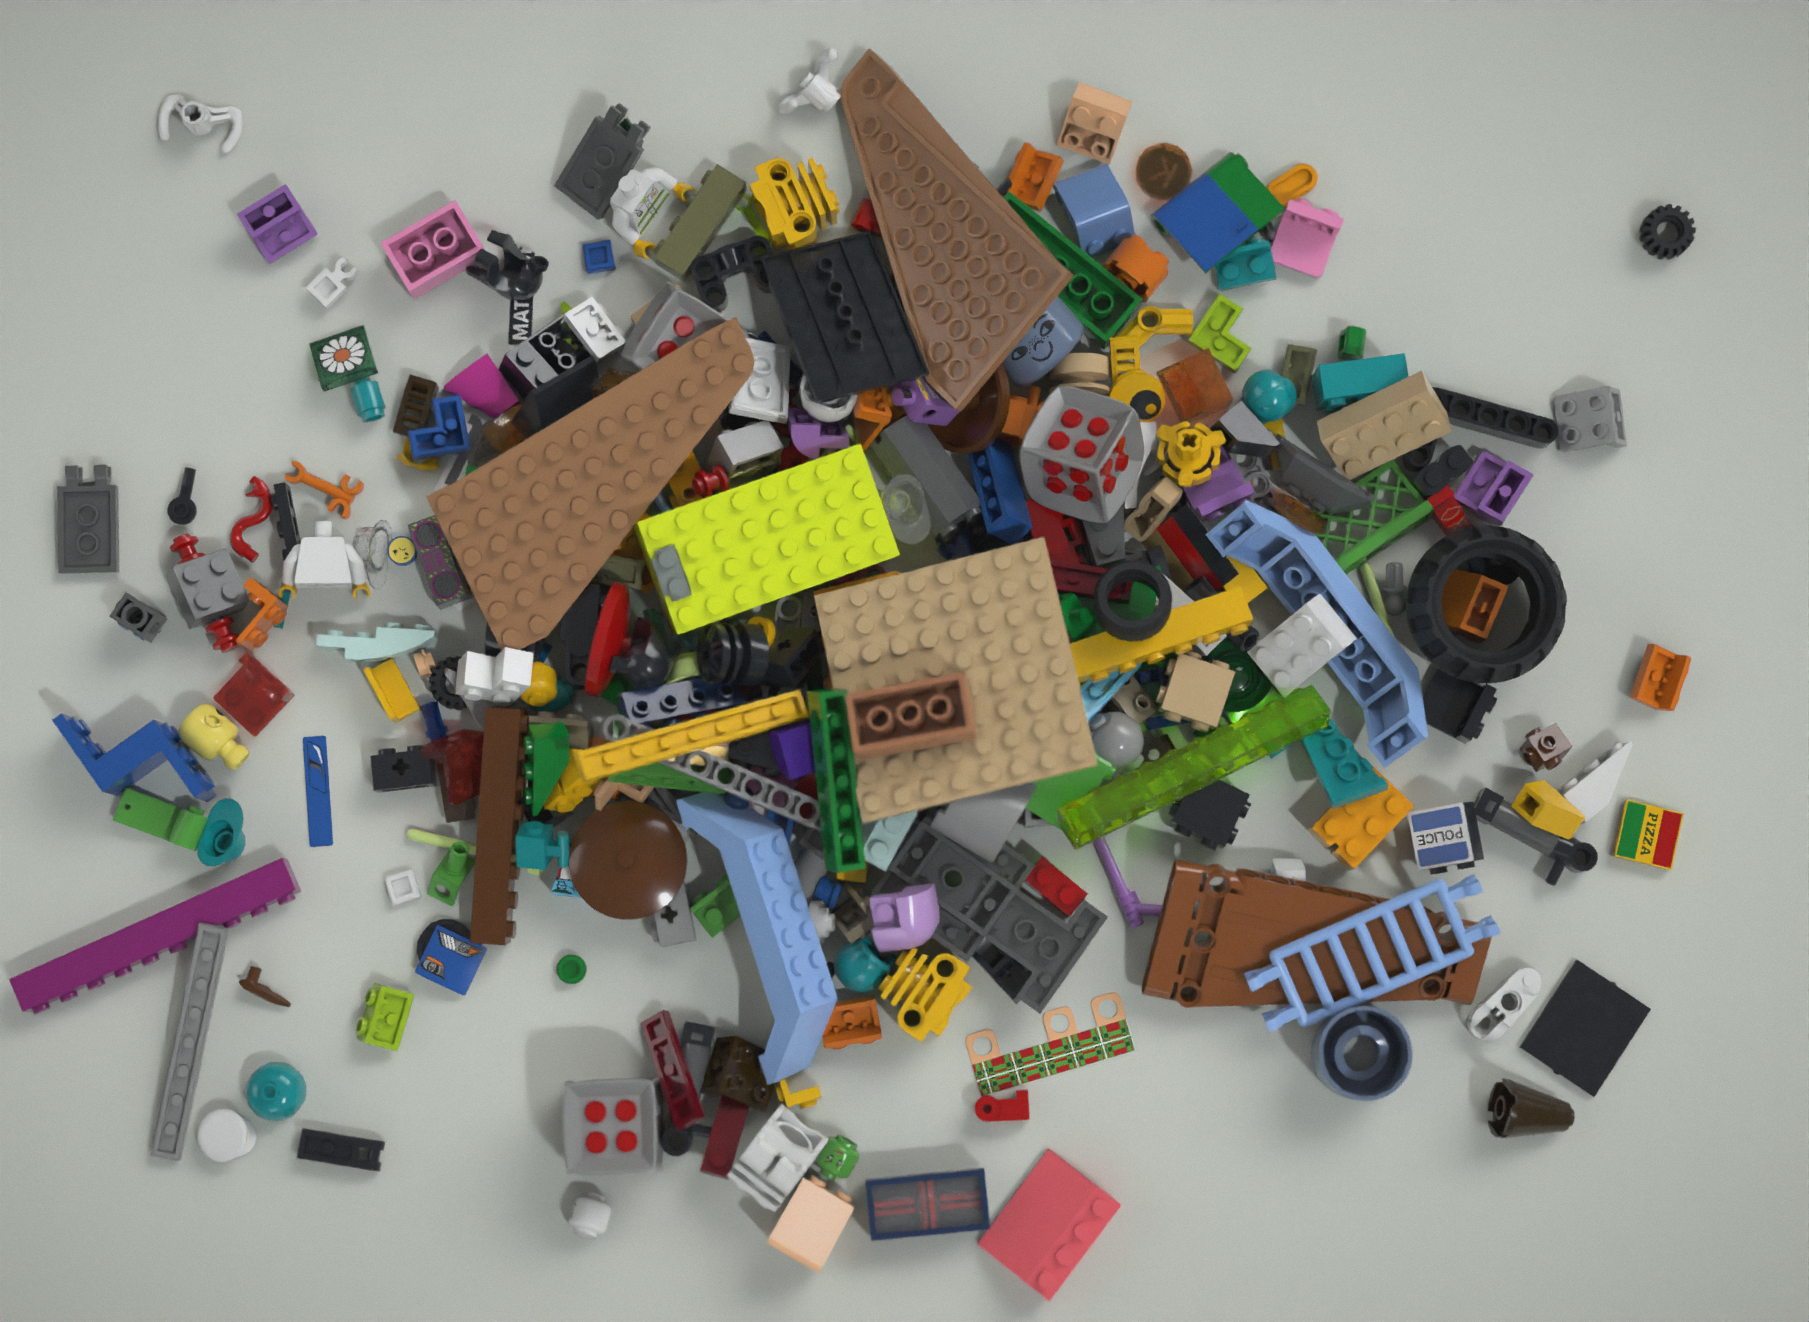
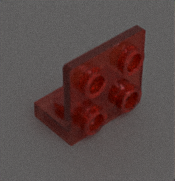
M246 652L238 660L243 666L218 691L213 699L251 735L256 737L289 703L295 694L254 656Z
M463 728L421 746L424 758L435 759L437 763H443L448 798L451 805L460 804L480 795L484 732Z

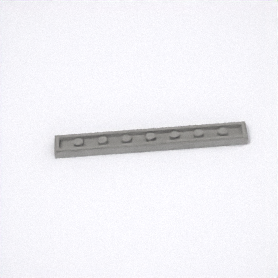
M201 922L198 925L151 1156L180 1161L182 1158L230 928Z

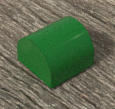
M1349 325L1340 332L1338 359L1349 361L1363 359L1366 330L1364 328Z

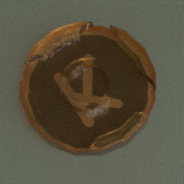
M1160 143L1159 145L1151 146L1145 149L1138 159L1135 169L1136 181L1140 189L1149 197L1158 200H1170L1190 183L1192 167L1186 152L1173 144Z
M1278 494L1271 503L1273 508L1285 518L1312 533L1320 534L1326 524L1325 520L1317 512L1307 510L1302 502L1289 495Z

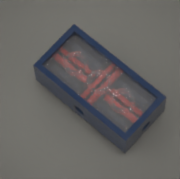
M983 1167L865 1180L871 1241L990 1229L985 1170Z

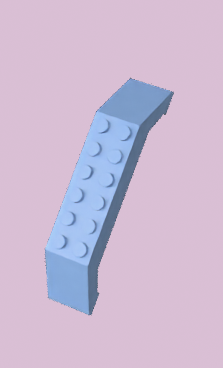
M1247 500L1206 534L1222 557L1227 555L1257 570L1291 615L1320 593L1356 636L1357 639L1331 659L1328 664L1363 708L1369 743L1366 745L1384 768L1428 737L1418 667L1315 533Z
M702 792L677 800L676 803L685 829L692 828L720 850L775 1020L765 1052L758 1056L768 1085L810 1067L838 998L783 828L750 807L744 810L729 807L724 802V795Z

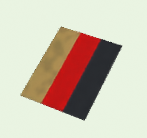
M1188 504L1156 528L1146 540L1141 542L1146 549L1161 545L1172 581L1183 592L1192 581L1200 576H1204L1212 587L1218 591L1239 574L1227 556L1222 557L1206 536L1208 533L1207 529Z

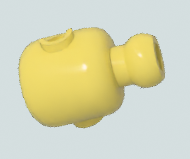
M203 703L197 706L179 726L178 735L180 739L205 760H214L220 756L227 768L237 770L250 755L247 747L234 741L238 734L237 726L211 704Z

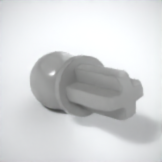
M1390 562L1386 565V586L1383 587V591L1389 592V594L1385 597L1383 603L1386 612L1390 615H1400L1406 609V599L1401 594L1402 591H1406V586L1403 585V564L1399 562Z

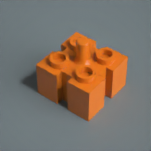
M1031 386L1028 399L1020 396H1010L1007 420L997 438L1014 447L1022 446L1024 436L1030 424L1044 403L1043 401L1039 402L1041 388Z

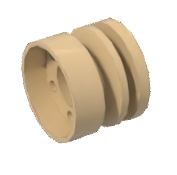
M1068 353L1048 372V378L1051 381L1062 383L1051 387L1049 394L1058 386H1070L1107 395L1109 387L1096 382L1109 377V358L1096 353Z

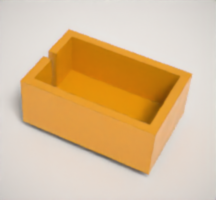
M1373 767L1374 772L1388 783V790L1332 809V806H1330L1307 830L1325 848L1331 847L1335 843L1338 847L1334 848L1330 853L1349 871L1355 869L1414 807L1375 767Z

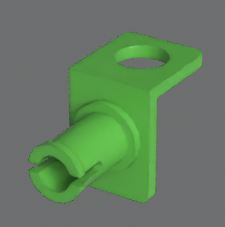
M455 842L452 844L434 871L427 892L428 895L450 906L455 904L461 884L475 865V860L467 856L469 854V847L465 843ZM437 885L446 887L450 891V895L440 893Z

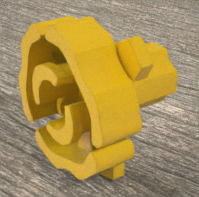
M1183 421L1173 427L1162 424L1156 432V436L1160 439L1157 462L1159 465H1163V475L1174 483L1179 484V486L1191 487V485L1196 486L1205 483L1211 479V470L1217 471L1219 469L1220 446L1226 442L1221 430L1212 432L1202 423H1196L1194 429H1190V423ZM1166 450L1170 462L1173 464L1174 467L1178 468L1180 472L1172 470L1169 467V465L1165 463L1164 453ZM1212 452L1214 458L1211 463V469L1207 468L1202 473L1193 474V471L1199 470L1207 464Z

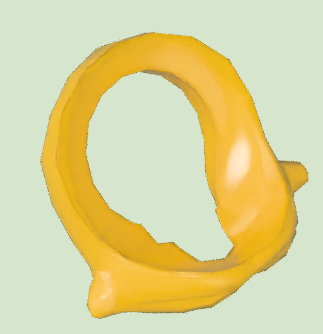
M408 437L404 442L402 453L396 456L397 459L408 467L414 466L423 471L439 470L440 468L437 465L438 457L427 458L421 464L414 463L410 453Z

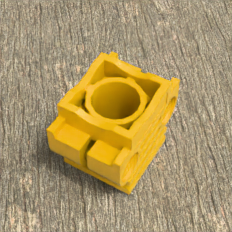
M813 157L808 159L809 174L803 162L797 164L798 179L790 163L782 158H775L754 167L759 180L749 184L752 192L751 198L757 213L767 224L769 239L774 250L784 246L787 250L816 244V220L821 230L826 229V214L832 226L837 224V214L840 213L838 199L833 189L828 191V186L824 180L827 179L822 164L816 165ZM802 229L807 230L806 232H803V233L798 232L799 230H802Z
M912 948L910 952L904 949L895 963L899 966V969L893 977L888 974L878 988L883 992L880 998L886 1000L890 994L894 997L890 1002L892 1006L895 1007L898 1001L903 1003L897 1015L899 1027L919 1042L923 1041L929 1030L940 1037L948 1025L951 1012L958 1003L965 999L973 987L963 980L971 967L950 954L936 956L928 967L924 964L928 956L922 954L920 959L917 960L914 958L918 951L916 948ZM947 961L952 965L953 972L949 977H942L937 973L936 967L939 962ZM909 1010H915L920 1015V1022L915 1027H909L904 1022V1014Z

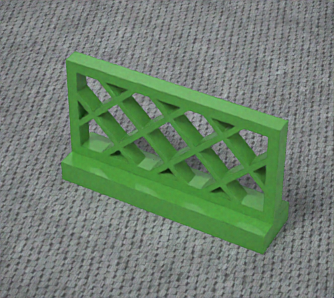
M1394 460L1383 464L1355 483L1361 488L1375 489L1374 496L1376 497L1371 507H1369L1372 508L1370 522L1352 519L1354 510L1350 511L1349 518L1325 515L1324 513L1320 514L1315 510L1304 517L1310 522L1315 519L1328 521L1326 534L1315 533L1318 539L1324 540L1325 548L1327 547L1328 540L1345 543L1343 553L1335 557L1334 560L1346 575L1430 520L1433 516L1434 508L1428 500L1425 501ZM1391 469L1398 478L1397 486L1379 484L1380 476ZM1377 478L1376 484L1370 483ZM1400 482L1405 488H1400ZM1378 490L1395 492L1393 506L1376 503ZM1398 493L1411 495L1416 504L1410 508L1396 507ZM1375 509L1392 511L1391 520L1386 524L1374 523ZM1395 512L1401 513L1395 517ZM1331 521L1348 524L1346 538L1329 535ZM1351 525L1368 527L1367 537L1362 540L1349 538ZM1372 528H1376V529H1377L1376 531H1374L1373 533H1371V529H1372ZM1348 544H1353L1352 547L1347 549Z
M614 710L613 716H614V715H619V716H620L619 711H618V710ZM613 720L612 737L616 738L621 735L622 729L620 728V722ZM659 763L649 764L608 776V782L722 795L726 793ZM690 765L691 769L696 773H699L704 768V766ZM722 768V770H719L717 777L720 783H729V769Z

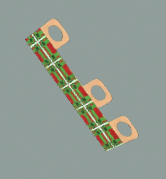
M1111 992L1092 999L1091 1007L1097 1028L1078 1033L1072 1010L1069 1007L1057 1008L1047 1011L1043 1015V1022L1049 1042L1003 1056L1000 1054L998 1043L992 1030H983L968 1035L965 1043L981 1096L1136 1050L1119 994ZM1109 999L1116 1003L1117 1013L1114 1017L1104 1018L1100 1015L1098 1007L1103 1000ZM1064 1014L1068 1018L1069 1027L1065 1032L1057 1033L1051 1028L1050 1021L1054 1015ZM978 1037H986L991 1041L992 1049L989 1054L980 1056L974 1052L973 1043Z

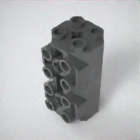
M908 416L902 417L880 433L882 440L879 444L875 440L870 444L873 453L882 464L883 470L895 487L899 488L913 508L920 523L927 533L932 535L936 543L942 541L945 545H948L959 537V532L967 527L972 529L974 525L983 520L979 497L927 424L913 422Z

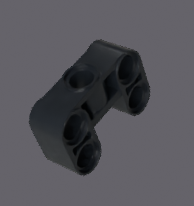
M756 235L737 243L725 245L713 252L695 258L691 265V271L702 302L719 313L724 311L728 305L724 282H726L727 278L746 271L747 273L752 272L759 290L764 293H771L768 283L760 279L764 274L759 260L760 257H755L750 253L754 247L761 246L766 250L762 256L774 254L768 240L763 236ZM702 266H708L712 269V272L707 277H701L697 274L698 269ZM712 292H718L722 295V299L717 303H710L707 297Z

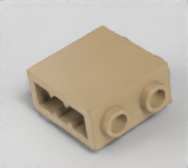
M1188 651L1184 654L1176 655L1175 659H1169L1165 670V675H1168L1169 678L1166 687L1160 686L1155 702L1160 703L1158 711L1164 713L1163 718L1178 723L1183 719L1192 722V728L1208 732V729L1213 730L1218 726L1235 671L1229 670V665L1224 662L1213 660L1211 664L1201 660L1202 656L1200 654Z

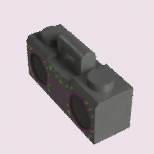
M433 515L407 525L436 606L442 610L473 598L468 581L459 563L456 562L453 551L436 516Z

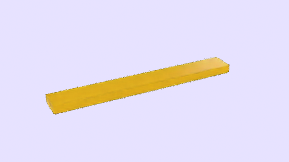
M796 690L576 752L574 756L582 781L586 783L804 721L809 718L801 691Z

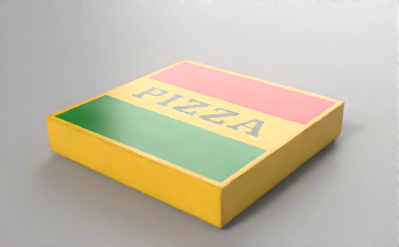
M1624 800L1612 857L1672 870L1684 813L1636 801Z

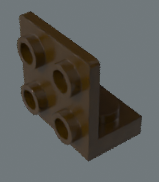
M738 1036L717 1038L700 1093L707 1097L726 1096L754 1110L766 1112L775 1083L767 1085L758 1057L764 1054L765 1049Z

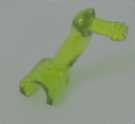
M746 193L740 194L747 199L748 205L747 207H741L735 203V208L739 211H744L756 234L765 237L771 244L769 235L752 210L753 200L751 196ZM759 246L756 249V253L761 255L765 248Z

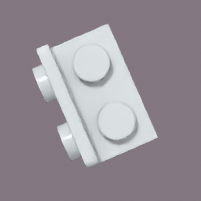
M593 297L564 314L563 319L597 363L614 352L618 355L623 351L626 344L623 331L620 327L613 325L608 318L605 307L600 303L597 304Z

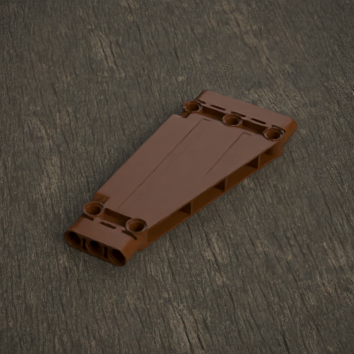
M1175 859L1143 977L1142 994L1177 1001L1186 1008L1289 1004L1278 978L1265 983V985L1257 990L1251 991L1244 973L1272 964L1269 958V953L1272 950L1389 899L1249 869L1238 868L1236 871L1226 870L1219 864L1207 866ZM1214 877L1224 878L1222 883L1217 886L1209 884L1210 880ZM1408 904L1394 910V916L1416 967L1433 960L1410 905ZM1424 907L1443 954L1445 955L1459 949L1460 946L1452 927L1446 933H1439L1442 926L1450 925L1446 913H1433L1432 910ZM1382 916L1365 923L1388 978L1405 972ZM1461 919L1465 929L1478 923ZM1353 928L1339 934L1338 937L1361 990L1378 984L1355 929ZM1200 932L1209 933L1208 937L1204 940L1195 939L1196 935ZM1492 937L1482 938L1471 943L1474 949L1471 957L1366 1002L1435 1001L1443 999L1471 1005L1475 998ZM1327 940L1311 946L1310 948L1334 1002L1350 996V992ZM1300 952L1283 958L1302 1004L1321 1003ZM1427 980H1436L1435 984L1430 987L1423 986ZM1192 986L1195 988L1189 994L1181 993L1184 987Z

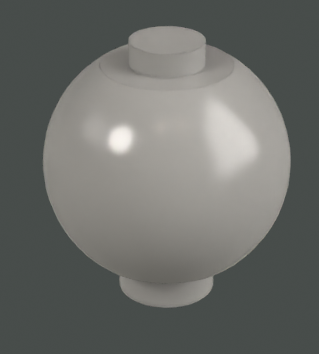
M1107 712L1095 715L1089 722L1095 752L1103 759L1113 763L1112 766L1117 767L1116 770L1123 769L1126 773L1136 770L1144 760V757L1141 755L1144 739L1138 723L1129 715L1121 712Z

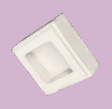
M413 869L384 878L392 906L422 897Z

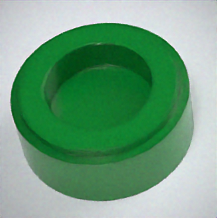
M566 955L557 964V975L567 984L579 983L586 976V963L577 955Z

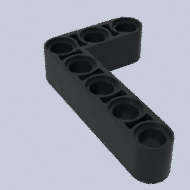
M1432 387L1447 411L1451 425L1539 449L1547 447L1559 434L1557 424L1550 418L1442 388ZM1453 405H1462L1465 408L1466 415H1456ZM1481 413H1490L1494 419L1493 424L1485 423L1481 418ZM1509 420L1518 421L1521 425V431H1513L1509 426ZM1538 427H1543L1548 431L1549 438L1547 440L1538 436ZM1437 439L1412 450L1421 452L1424 457L1423 463H1416L1412 460V451L1403 454L1402 462L1404 467L1411 472H1419L1432 460Z

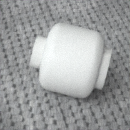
M588 1193L587 1197L576 1199L569 1219V1224L574 1228V1234L588 1239H596L598 1235H603L606 1232L612 1208L604 1202V1196Z

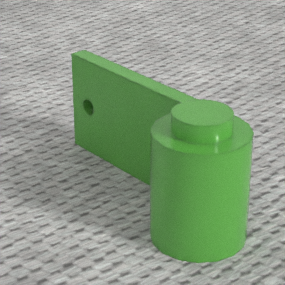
M125 788L113 821L196 851L207 817L203 816L205 810L188 805L187 810Z

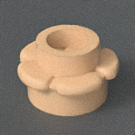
M420 649V653L413 655L420 676L427 674L432 676L431 670L433 667L436 668L431 652L425 654L424 650Z

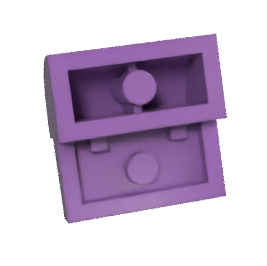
M286 184L237 213L240 221L269 264L318 235Z
M788 407L787 424L795 447L802 454L818 459L819 448L829 452H838L841 448H849V435L843 420L823 422L810 416L804 408Z
M1483 450L1457 489L1454 497L1460 505L1478 514L1479 519L1492 525L1501 526L1532 480L1533 474L1509 460L1506 463Z

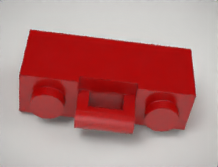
M1033 499L1027 500L1026 504L1033 527L1027 533L1029 540L1044 537L1049 559L1085 565L1081 552L1076 553L1075 548L1086 544L1077 518L1071 517L1063 520L1062 516L1065 514L1046 508ZM1068 527L1073 541L1068 542L1063 528Z

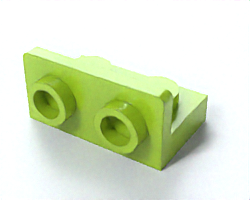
M373 983L372 988L368 989L365 996L364 1004L366 1009L364 1016L360 1017L357 1022V1040L398 1052L415 994Z

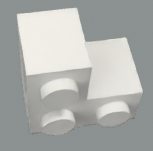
M507 647L496 657L467 651L458 661L455 694L464 695L466 699L473 701L489 700L497 706L511 705L531 685L533 653Z

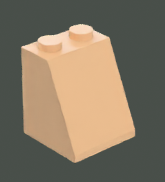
M811 1175L809 1179L803 1177L766 1243L819 1273L853 1212L855 1205L850 1203L853 1199L852 1197L838 1189L835 1194L825 1189L826 1182Z

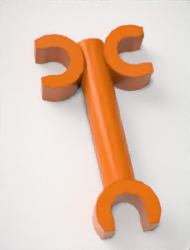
M292 461L291 465L299 469V474L296 477L285 474L284 478L291 484L302 482L336 498L329 503L328 511L333 513L337 506L342 505L344 506V511L341 517L345 520L348 519L351 515L350 505L353 503L355 496L363 491L364 483L359 481L355 488L349 489L348 483L351 477L344 475L341 479V489L306 472L305 467L301 463Z

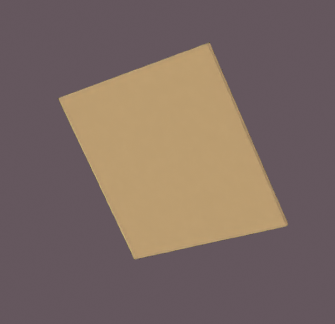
M1044 537L814 596L834 688L848 689L849 694L962 672L970 680L979 739L860 760L854 754L857 777L856 794L863 823L1098 766Z

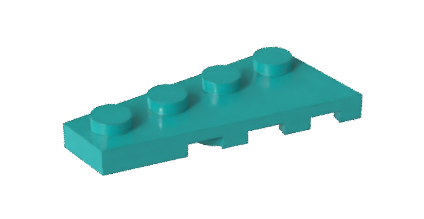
M1315 699L1288 708V717L1332 809L1388 790V783L1374 772L1373 766L1366 758L1363 759L1355 750L1354 744L1348 737L1345 738L1337 729L1336 723Z

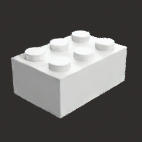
M1319 593L1247 653L1282 696L1285 697L1357 638Z

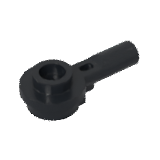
M185 467L180 495L174 498L167 508L169 518L178 525L191 523L197 514V507L191 500L196 469Z

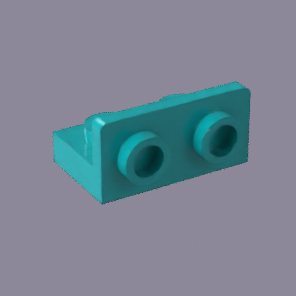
M1262 238L1247 241L1246 245L1237 248L1215 266L1220 291L1277 280L1269 241H1263Z

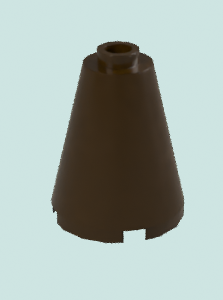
M1503 1078L1501 1079L1503 1082H1496L1494 1084L1488 1102V1111L1493 1112V1121H1488V1126L1491 1134L1496 1138L1565 1132L1569 1126L1573 1125L1575 1113L1568 1102L1510 1079Z

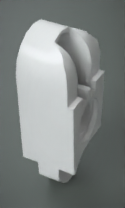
M1519 968L1487 995L1468 1015L1467 1027L1471 1035L1478 1040L1484 1041L1496 1040L1501 1037L1538 996L1537 994L1541 990L1542 983L1541 975L1533 968ZM1505 994H1509L1514 1001L1510 1010L1504 1009L1501 1005V998ZM1484 1017L1490 1021V1026L1486 1029L1481 1028L1479 1024Z

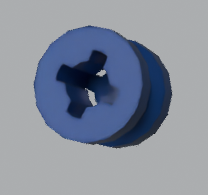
M822 876L814 893L813 901H823L827 904L828 908L834 909L844 882L839 880L834 882L829 880L828 876Z

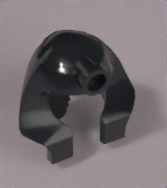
M492 229L487 237V241L502 247L505 259L503 269L500 271L499 259L495 255L480 249L475 261L482 264L487 270L480 267L467 266L466 273L508 300L529 299L541 287L543 272L549 266L548 260L542 256H534L528 259L516 246L511 235L499 233Z
M638 617L635 621L632 637L634 640L642 638L644 642L628 648L624 651L622 657L614 655L610 672L620 673L636 688L645 689L655 687L668 678L681 646L673 641L668 647L667 642L652 620Z

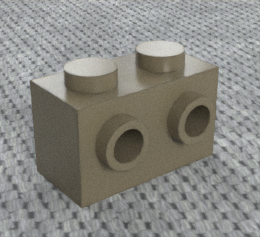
M1133 675L1101 710L1104 713L1121 712L1127 714L1140 725L1158 711V707Z

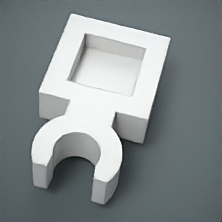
M344 257L336 262L335 270L332 273L325 268L306 287L327 310L348 290L343 283L353 280L358 275L355 267L348 273L342 271L343 267L348 263Z

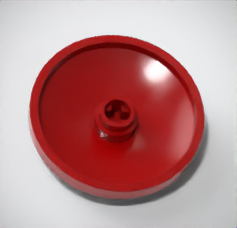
M615 581L605 599L588 662L585 693L588 696L600 698L615 674L610 672L614 655L622 657L624 651L631 647L632 637L628 636L630 622L628 584Z

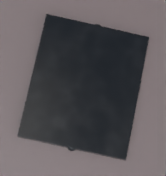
M1575 960L1523 1040L1520 1048L1554 1070L1556 1075L1560 1074L1592 1097H1595L1651 1009L1620 989L1615 982H1610L1579 960Z

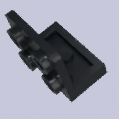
M1437 669L1423 696L1426 724L1464 744L1471 741L1472 738L1477 739L1485 725L1481 722L1485 712L1490 714L1497 702V698L1494 697L1497 688L1489 684L1481 687L1473 682L1460 680Z

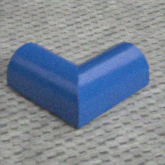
M461 395L432 399L436 427L408 431L409 448L413 461L471 452Z

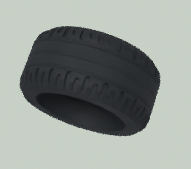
M1139 560L1119 562L1109 567L1096 583L1094 590V612L1097 621L1108 634L1117 639L1127 642H1138L1151 638L1163 629L1170 617L1172 608L1170 584L1164 574L1149 563L1140 562ZM1133 581L1150 587L1158 597V606L1155 611L1148 617L1136 621L1125 620L1115 615L1107 604V598L1110 592L1122 583Z

